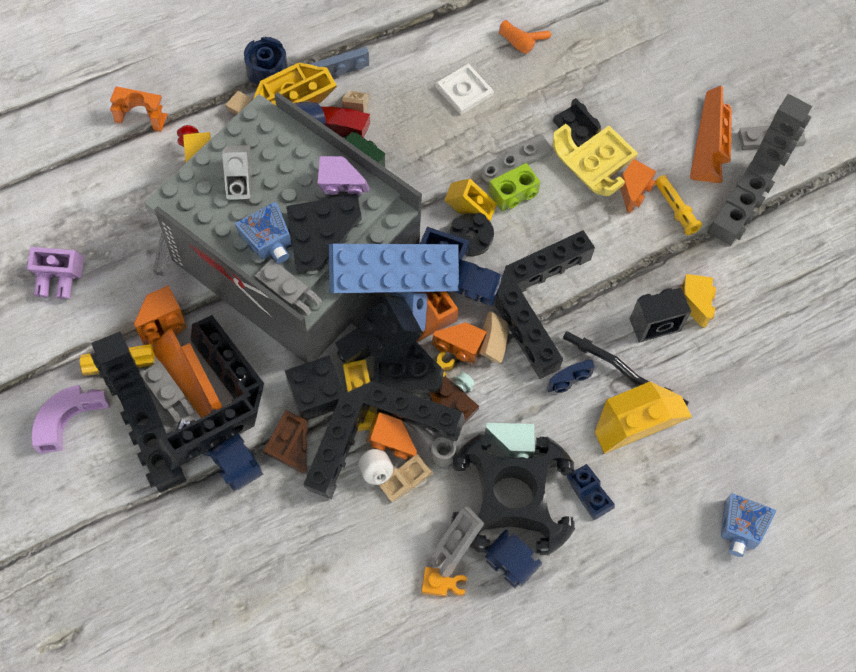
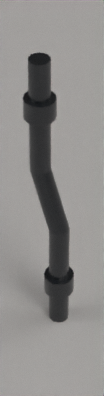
M568 331L565 332L564 340L576 345L578 350L584 353L589 352L612 364L634 384L640 386L650 382L640 377L617 356L592 344L593 341L585 337L582 339ZM683 399L686 406H688L689 401Z

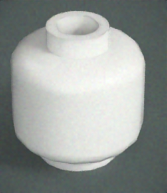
M370 449L359 459L360 472L364 480L371 485L383 484L393 474V465L385 451Z

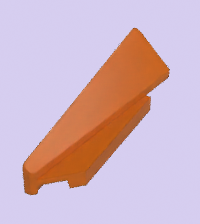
M721 85L706 92L690 173L692 180L721 183L723 182L722 164L731 162L732 109L730 104H724L723 102L724 89Z
M172 328L168 329L153 346L156 358L162 363L201 418L210 414L213 409L218 410L222 408L191 344L188 343L181 347Z

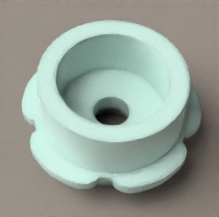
M460 372L458 376H454L456 381L454 384L464 393L472 391L475 382L469 375Z

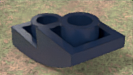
M593 359L573 364L556 373L549 380L548 392H566L571 389L574 379L576 381H584L591 377L595 368Z
M587 464L573 471L572 475L567 476L574 492L594 520L615 508L614 502L602 489L601 481Z

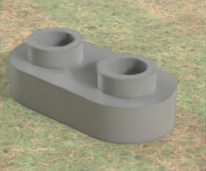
M507 152L488 162L481 169L483 181L489 185L490 180L521 166V157L516 152ZM510 159L514 160L513 163H507ZM490 170H495L493 174L488 173Z

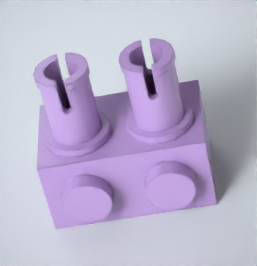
M30 247L27 270L36 275L33 295L49 297L50 279L58 277L55 297L71 299L72 282L75 278L81 279L84 256L75 250Z

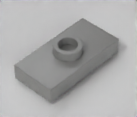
M543 135L505 151V153L516 152L519 154L522 165L525 163L530 165L553 154L552 148Z

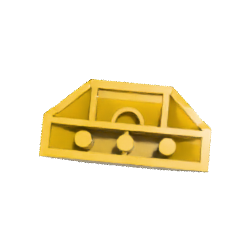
M297 63L261 80L254 98L260 94L276 105L275 94L278 92L293 103L312 101L313 103L317 102L320 104L337 88V85L327 67Z
M647 382L606 400L595 429V435L604 454L691 419L692 416L681 395L653 382Z

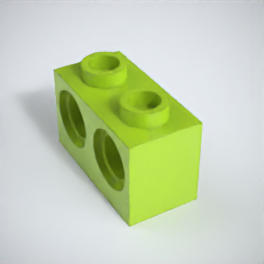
M525 163L490 180L488 193L497 203L500 210L504 211L508 208H515L526 199L531 200L539 193L541 182L530 166Z

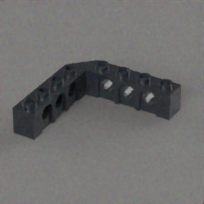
M584 230L506 265L501 279L502 282L496 295L495 307L503 320L507 322L509 330L539 379L560 370L563 357L522 292L536 283L545 282L551 276L558 273L563 274L568 268L590 261L595 247Z
M213 315L192 324L190 340L234 399L230 404L218 410H211V413L197 421L192 420L189 425L175 432L172 430L159 437L158 453L170 470L213 449L235 434H241L255 426L264 382Z
M121 331L92 342L94 352L90 354L91 358L104 379L106 386L109 388L111 395H117L123 406L124 411L120 412L125 425L130 424L132 428L129 436L134 446L139 445L141 452L137 453L141 465H147L150 473L146 474L151 488L156 486L159 493H162L187 482L181 466L170 470L166 463L162 467H155L156 462L163 460L158 453L159 437L166 434V430ZM142 419H148L145 425H138ZM152 439L157 440L153 446H146L148 441Z
M374 381L342 394L303 485L310 492L332 499L337 487L335 483L342 467L345 468V459L351 445L354 446L355 444L354 438L360 423L363 424L368 411L375 414L380 412L403 422L417 425L424 431L428 429L442 434L444 438L457 442L465 422L463 412Z

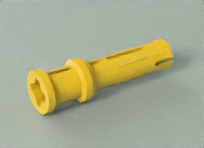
M662 175L655 180V185L675 212L674 218L683 226L685 235L689 236L701 229L702 222L695 218L692 213L693 209L685 205L667 179V176Z

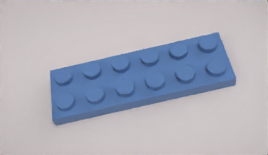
M329 244L330 293L459 291L457 244Z

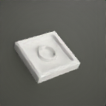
M469 63L436 82L435 88L460 115L494 94L493 89Z

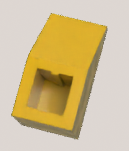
M686 274L681 283V289L691 309L690 315L701 327L706 328L709 321L713 320L715 315V306H712V300H714L716 294V286H713V277Z

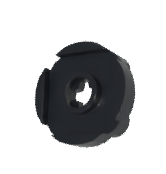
M464 214L455 218L452 222L450 234L469 240L467 256H478L489 249L494 239V229L484 214ZM469 231H474L477 233L475 235V238H471L470 235L467 236L466 234L469 233Z

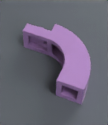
M76 385L56 393L46 401L39 410L32 428V446L38 454L63 450V430L66 423L74 415L85 411L110 408L109 398L105 391L93 389L84 393L80 385Z

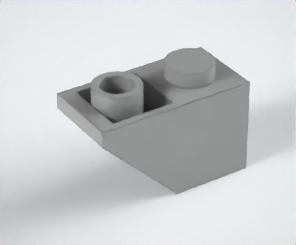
M250 145L226 146L222 152L226 200L250 199L252 179Z

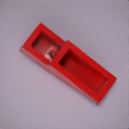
M321 106L326 120L324 125L342 138L345 135L348 136L351 132H356L364 138L370 126V114L347 108Z

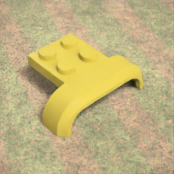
M567 124L560 127L553 134V147L557 156L598 195L608 197L620 189L625 181L620 176L615 180L610 179V177L638 156V153L610 126H607L579 147L573 142L571 128Z

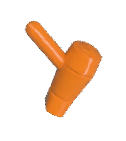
M507 20L500 24L499 34L524 54H528L534 48L535 40L549 39L551 37V32L548 30L526 33L513 26Z

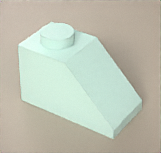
M486 423L485 434L491 436V442L507 458H533L535 452L534 424Z

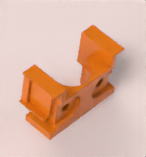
M115 86L110 99L112 103L110 110L113 114L114 122L122 124L126 112L129 113L136 106H144L150 117L153 130L162 131L168 114L161 111L163 105H159L162 99L161 95Z

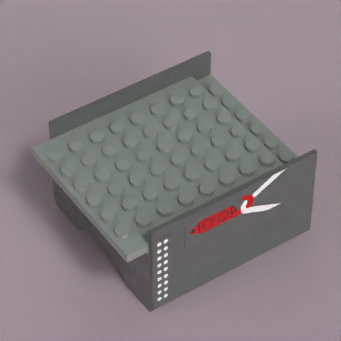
M277 92L275 94L276 105L258 94L144 202L145 208L157 216L173 262L304 363H308L318 359L350 324L358 328L356 324L386 292L330 293L329 259L322 270L308 271L307 273L297 275L291 244L285 248L289 258L285 262L279 263V265L305 284L308 289L316 293L322 300L319 305L313 304L306 297L300 300L311 310V314L306 317L294 307L291 308L256 280L255 275L270 259L274 261L275 259L273 256L261 259L253 252L242 237L239 236L235 223L276 201L291 239L286 206L351 195L348 192H339L337 195H329L322 192L317 184L320 156H343L361 174L370 188L369 192H362L361 195H358L362 220L348 233V237L343 244H420L422 193ZM250 145L252 163L250 199L226 200L222 156L226 146Z

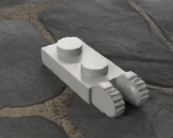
M270 259L255 275L259 283L306 317L311 314V310L300 301L303 297H306L315 305H319L322 302L316 293L308 289L305 284L273 259Z
M160 361L141 372L144 382L165 412H168L176 423H179L181 419L177 411L174 410L175 406L181 404L189 416L194 413L186 401L185 395Z
M469 507L461 509L430 559L433 567H438L443 563L439 573L444 578L455 570L457 563L484 525L482 520Z

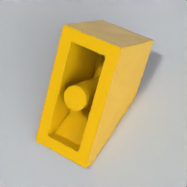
M470 178L452 182L444 200L460 214L482 213L489 221H491L497 205Z

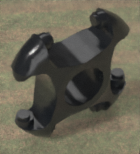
M480 433L471 438L453 457L455 471H465L470 466V463L477 467L481 481L483 498L478 517L484 525L469 547L477 553H485L490 546V539H486V535H480L481 531L515 527L539 532L545 536V538H540L539 541H536V554L548 556L558 550L574 532L575 521L570 516L562 517L561 520L557 521L558 524L551 519L546 501L545 484L547 471L551 467H557V471L561 472V475L564 476L573 474L574 461L569 454L548 436L536 437L535 449L539 450V453H545V455L521 459L499 457L484 452L487 451V448H491V436L488 434ZM506 478L520 479L532 491L533 501L524 508L513 509L506 507L494 495L493 487L497 482ZM459 512L453 513V516L451 517V524L453 523Z

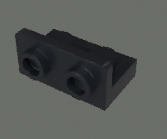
M577 98L572 100L571 107L555 115L553 118V122L558 128L565 124L571 128V137L577 147L601 131L598 119L594 118L588 112L586 106L580 103Z

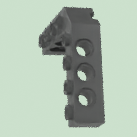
M790 94L786 95L753 160L715 218L708 234L730 246L735 239H741L746 230L743 227L744 224L751 223L756 214L753 212L754 208L759 209L766 198L762 195L764 192L769 193L775 183L772 180L780 165H786L804 129L812 118L808 114L813 106Z

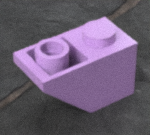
M320 156L317 184L322 192L329 195H337L339 192L361 195L362 192H369L370 188L366 180L343 156Z

